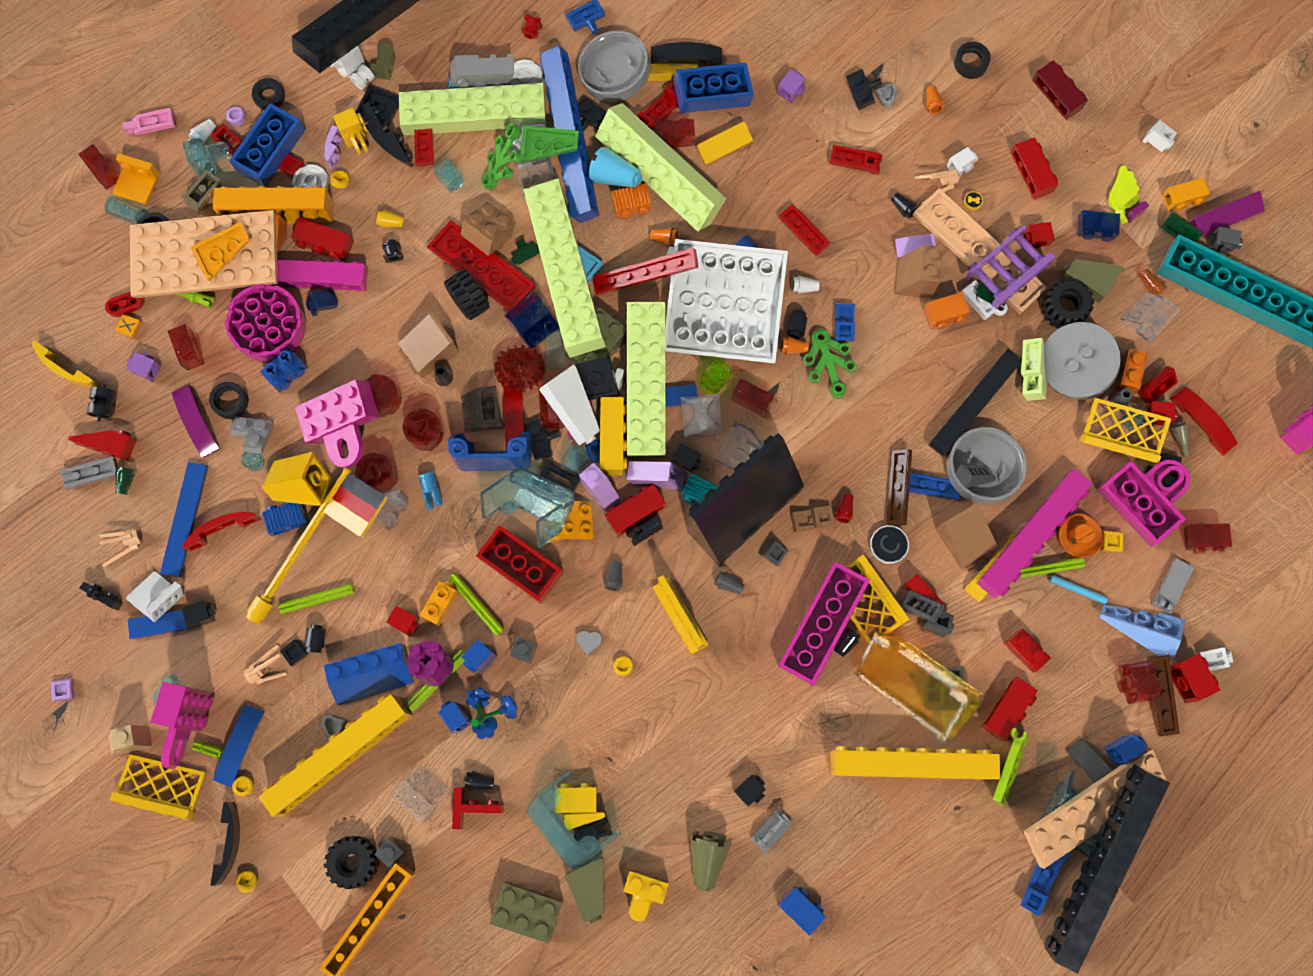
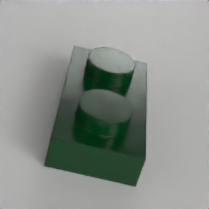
M1175 211L1161 225L1162 229L1175 238L1178 235H1182L1194 242H1197L1204 233Z

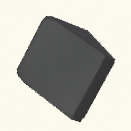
M768 538L758 554L775 566H778L788 550L776 540Z

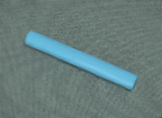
M1052 575L1049 582L1103 604H1106L1108 601V597L1057 576Z

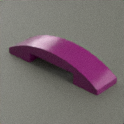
M190 385L172 392L181 420L201 457L204 458L220 450L213 433L210 432L202 416Z

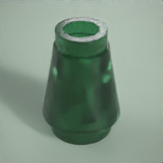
M118 466V470L115 471V493L128 494L135 476L133 474L134 469Z

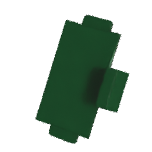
M524 239L517 241L515 244L518 250L511 253L513 256L511 260L514 265H520L540 253L538 243L535 244L532 241L526 245Z
M978 284L976 296L992 304L995 299L993 297L994 294L985 285Z

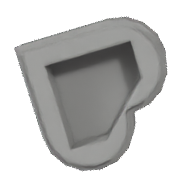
M889 83L875 90L874 93L882 106L891 107L897 94V86L895 84Z
M581 631L577 634L576 641L584 652L589 655L601 645L602 637L597 632L589 634L587 631Z
M325 715L321 720V726L325 729V736L329 739L335 733L339 732L340 734L343 732L347 721L333 715Z

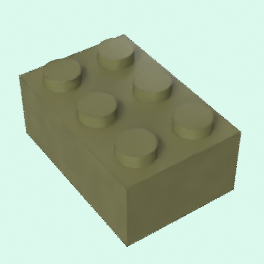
M599 307L596 312L606 347L571 358L564 348L565 357L574 364L608 356L611 358L627 340V328Z
M504 882L490 924L549 944L564 900Z

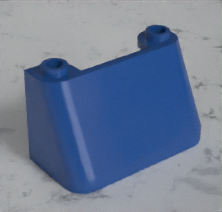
M522 431L520 437L512 438L508 443L507 451H475V442L467 440L465 432L454 433L448 438L449 453L457 468L461 471L526 470L532 463L531 431Z

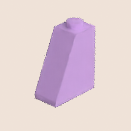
M629 461L628 468L626 469V480L634 485H649L650 487L654 484L656 488L682 491L686 472L671 462Z
M594 463L579 475L582 486L605 511L621 502L620 497L608 478Z

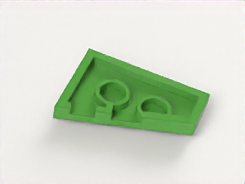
M524 125L520 163L577 151L579 131Z

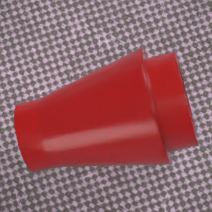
M848 493L842 495V499L834 513L836 521L850 523L851 519H853V495Z

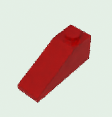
M110 430L69 436L68 439L76 445L125 461L129 460L136 444V440L131 437V433L120 430V432Z

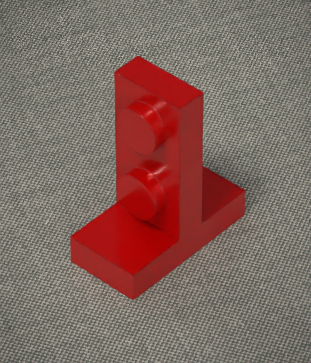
M454 788L452 829H463L464 813H504V805H499V801H487V805L479 804V800H467V804H464L465 788Z

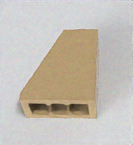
M128 725L110 730L109 743L112 756L152 747L149 727Z

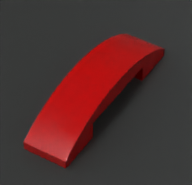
M673 82L665 88L664 94L644 112L640 111L636 115L651 130L665 120L678 106Z
M523 382L504 383L506 451L509 441L512 438L520 437L521 432L524 431Z
M1184 387L1170 399L1182 413L1186 411L1212 439L1210 443L1222 456L1238 444L1221 417L1203 399L1188 388Z
M235 512L219 516L196 529L185 540L182 547L184 550L192 552L208 544L205 537L235 523L244 528L261 520L260 516L253 512Z

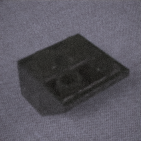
M496 385L476 388L461 396L465 433L503 428L499 391Z

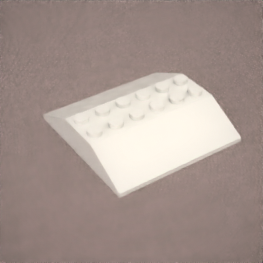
M675 239L674 253L691 248L696 249L699 268L671 275L665 324V352L775 364L788 251Z

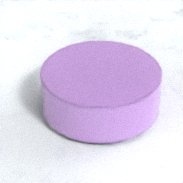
M231 107L226 113V118L230 124L239 126L245 122L246 115L240 107Z

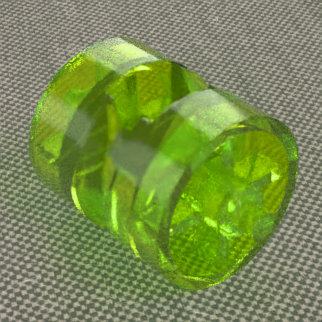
M713 361L699 377L698 383L701 390L709 395L718 394L731 379V368L723 361Z

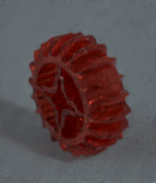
M523 344L520 348L514 345V349L507 347V352L501 351V356H497V362L494 364V373L497 381L501 383L503 388L507 387L509 392L512 389H515L516 393L519 390L525 393L527 388L532 390L533 385L538 386L539 381H542L543 375H545V362L541 354H538L536 349L532 351L530 346L525 348Z

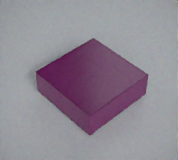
M1146 201L1141 202L1127 214L1128 223L1145 212L1149 207Z

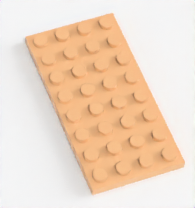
M270 210L130 225L131 297L142 298L251 287L258 284H278L276 212ZM242 222L251 241L210 282L207 281L191 246Z

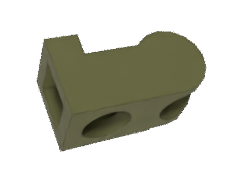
M383 42L377 47L376 64L371 63L370 70L375 78L391 80L395 53L390 43Z

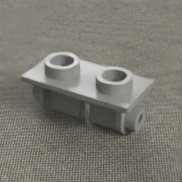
M777 809L753 835L751 840L766 853L793 823L785 814Z

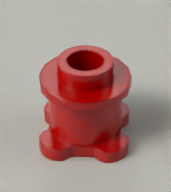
M525 15L526 23L521 32L528 39L537 38L539 35L538 29H542L543 26L541 18Z

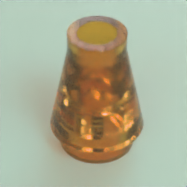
M1149 269L1144 270L1139 275L1150 295L1153 294L1156 297L1167 288L1165 281L1153 274Z

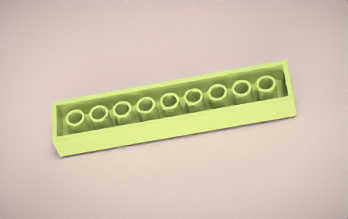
M559 179L523 189L562 339L569 357L606 347Z

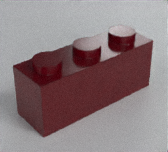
M1054 60L1038 70L1032 80L1065 120L1081 111L1088 101L1086 95L1077 88L1074 81L1064 73L1063 68Z

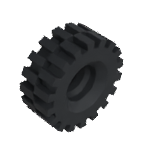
M360 836L344 837L341 840L335 841L334 845L329 847L327 850L329 853L324 858L327 860L324 868H327L328 872L325 874L327 877L330 876L332 884L336 883L339 888L354 889L371 881L372 876L377 872L376 866L379 865V861H377V856L374 855L376 853L374 850L375 846L371 845L368 839H363ZM350 854L357 855L360 860V864L355 870H348L345 867V858Z

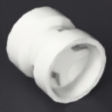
M361 64L358 67V72L353 73L349 78L356 87L364 90L368 81L371 82L375 76L368 67Z

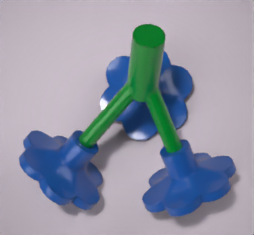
M483 688L468 691L466 704L472 705V708L477 709L478 716L471 721L473 732L477 734L479 739L492 738L494 736V731L498 725L493 721L492 716L505 714L507 719H515L517 717V705L513 702L511 696H503L501 698V707L484 715L482 714L481 707L489 704L490 693L484 691Z

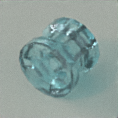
M244 452L241 457L242 464L250 471H259L265 463L263 456L258 453Z

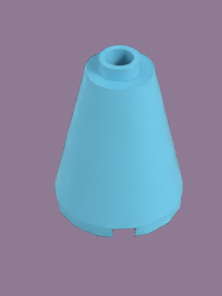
M602 147L595 153L597 158L595 161H591L589 177L593 180V183L633 188L641 183V171L610 149Z

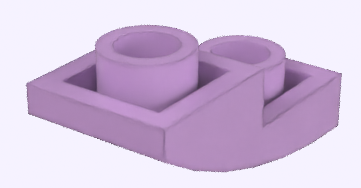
M333 125L327 135L324 152L325 161L331 169L340 160L341 153L337 146L342 142V135L338 127Z
M935 234L895 239L898 258L923 245L936 246Z

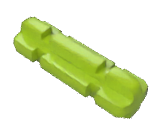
M196 740L192 747L194 751L202 752L215 758L220 757V759L224 751L221 747L200 740Z

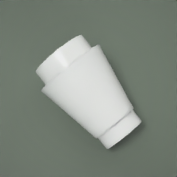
M207 119L190 129L191 132L188 135L197 145L204 144L216 128V125L210 119Z
M799 275L792 277L791 291L796 292V294L819 290V280Z

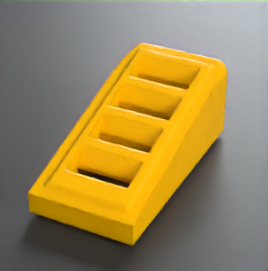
M606 812L566 813L564 815V828L568 831L606 817Z

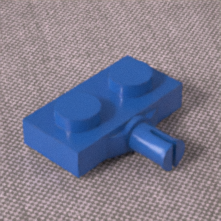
M592 0L565 15L574 32L588 26L592 34H595V32L599 31L595 21L605 17V12L598 0Z

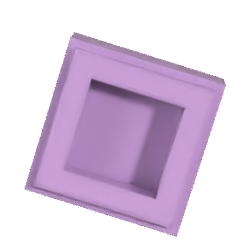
M74 679L51 681L52 701L75 699Z

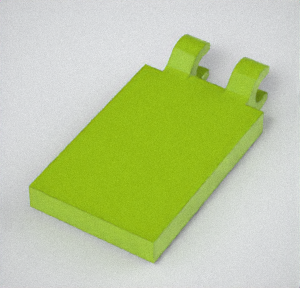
M1013 728L1011 731L1014 742L1012 743L993 797V801L1004 808L1020 766L1025 746L1029 742L1027 732L1024 731L1023 736L1018 738L1019 732H1017L1016 728Z

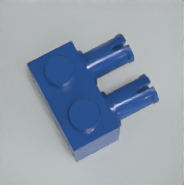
M288 348L268 363L260 373L280 393L289 388L291 382L296 378L303 376L308 368Z

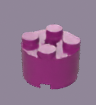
M424 641L410 648L407 666L409 672L425 685L438 686L445 682L444 679L448 675H451L454 661L451 655L437 642Z

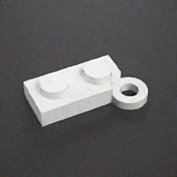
M976 280L961 291L967 302L984 320L993 314L1003 316L1008 310L1006 303L1004 306L1001 305L1003 311H999L990 303L976 296L978 292L976 288L979 284Z

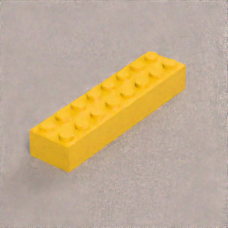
M392 694L382 696L377 701L379 704L364 710L361 713L362 717L357 721L354 719L346 724V729L340 734L337 732L328 739L329 743L312 751L313 755L308 759L303 758L295 765L296 768L293 771L283 773L279 777V782L265 787L259 799L271 816H285L409 719L412 714L401 699Z
M838 746L836 750L831 751V776L996 780L1000 779L999 754H993V750H976V754H973L971 749L956 750V753H952V749H936V753H932V749L919 748L916 749V752H911V748H896V752H891V748L879 747L876 748V751H871V747H857L856 751H850V747Z

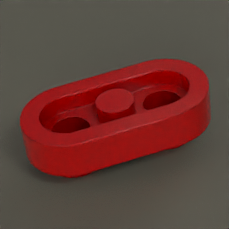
M130 291L109 299L105 304V310L112 317H121L122 314L126 315L141 309L144 299L143 297H131Z

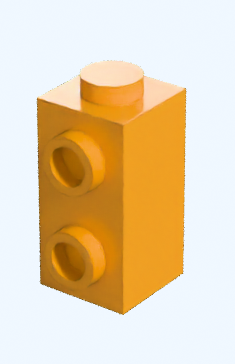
M1203 178L1168 187L1162 197L1168 211H1181L1189 205L1198 206L1204 203V200L1210 194L1209 186Z
M439 581L419 616L440 627L459 594L455 590L456 586L448 581H445V583Z

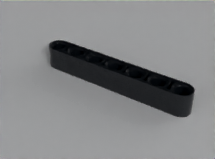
M1008 348L928 446L944 457L1020 365L1022 358Z

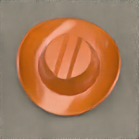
M1079 513L1068 517L1059 531V542L1062 548L1072 556L1089 557L1098 553L1103 546L1104 538L1099 524L1086 514Z

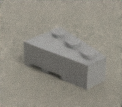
M490 54V58H479L478 55L455 56L450 64L451 85H458L459 87L508 85L515 74L513 54H507V57L496 58V54Z

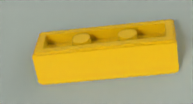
M651 64L650 75L647 81H673L676 70L697 68L698 64Z
M743 121L698 144L697 152L706 166L753 142L746 123Z

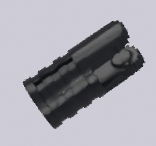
M653 514L626 531V535L630 538L635 536L631 542L633 546H636L651 535H654V533L662 530L663 526L657 516Z
M607 817L572 829L577 846L613 835L611 830L596 833L595 827L605 825L608 822Z

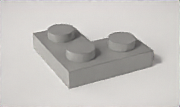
M236 416L230 428V433L234 436L246 437L242 446L244 452L263 454L274 424L273 421Z

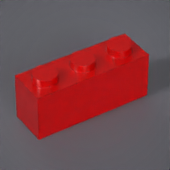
M1035 137L1016 144L1011 151V155L1033 200L1053 193L1058 186L1057 176L1052 173L1050 162L1045 158L1042 146Z
M300 217L291 234V238L297 247L312 249L318 255H329L333 260L340 259L346 261L354 244L349 234Z
M654 484L650 487L649 485L642 487L639 490L640 493L634 497L633 495L626 497L621 505L618 507L614 505L606 511L605 518L617 537L666 507V502Z
M1019 677L1013 678L981 728L1000 741L1010 740L1012 738V729L1015 728L1018 722L1021 723L1027 714L1025 710L1036 701L1037 697L1035 695L1038 690Z

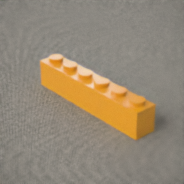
M401 862L394 864L319 970L327 976H343L416 875Z

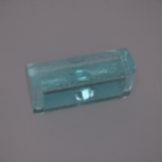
M110 196L105 203V212L133 225H136L139 219L148 213L146 209L115 196Z

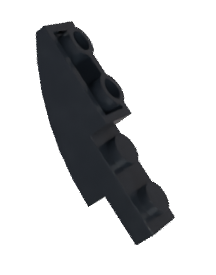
M369 102L362 105L371 121L365 127L374 140L401 163L409 167L414 166L411 161L413 156L408 149L405 150L403 146L405 142L399 133L396 134L393 130L390 131L386 122H382L379 117L382 114L378 107L371 105Z

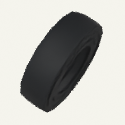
M272 78L261 79L252 88L251 95L253 101L260 109L265 110L269 103L279 107L285 99L282 85ZM266 89L275 91L274 97L270 100L262 98V93Z

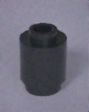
M793 310L792 314L789 315L786 333L790 337L799 339L805 335L808 320L806 312Z
M311 624L310 628H306L305 652H322L326 636V630L322 629V625Z

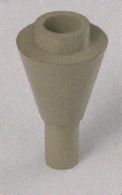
M1185 421L1173 424L1174 428H1170L1181 446L1183 457L1191 456L1188 445L1190 424L1186 425Z

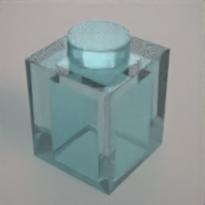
M448 159L433 170L436 178L450 193L459 189L464 182L462 174Z
M570 445L561 465L562 469L571 474L580 475L589 459V454L586 452L587 449L576 445V447Z

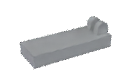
M113 457L60 470L64 482L63 486L66 490L119 476Z
M1177 558L1174 559L1152 605L1166 611L1167 614H1172L1194 567Z

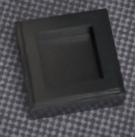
M297 639L280 650L291 667L308 656Z

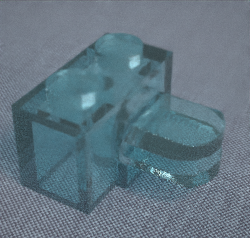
M193 138L183 142L187 163L198 177L205 169L212 174H217L215 161L230 157L229 147L226 142L205 145L201 138Z

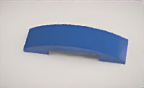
M245 705L223 751L213 781L232 787L241 769V763L253 735L264 715V711Z
M1073 849L1045 869L1039 867L1038 864L1036 865L1023 894L1020 906L1040 916L1048 900L1047 895L1064 861L1068 860Z

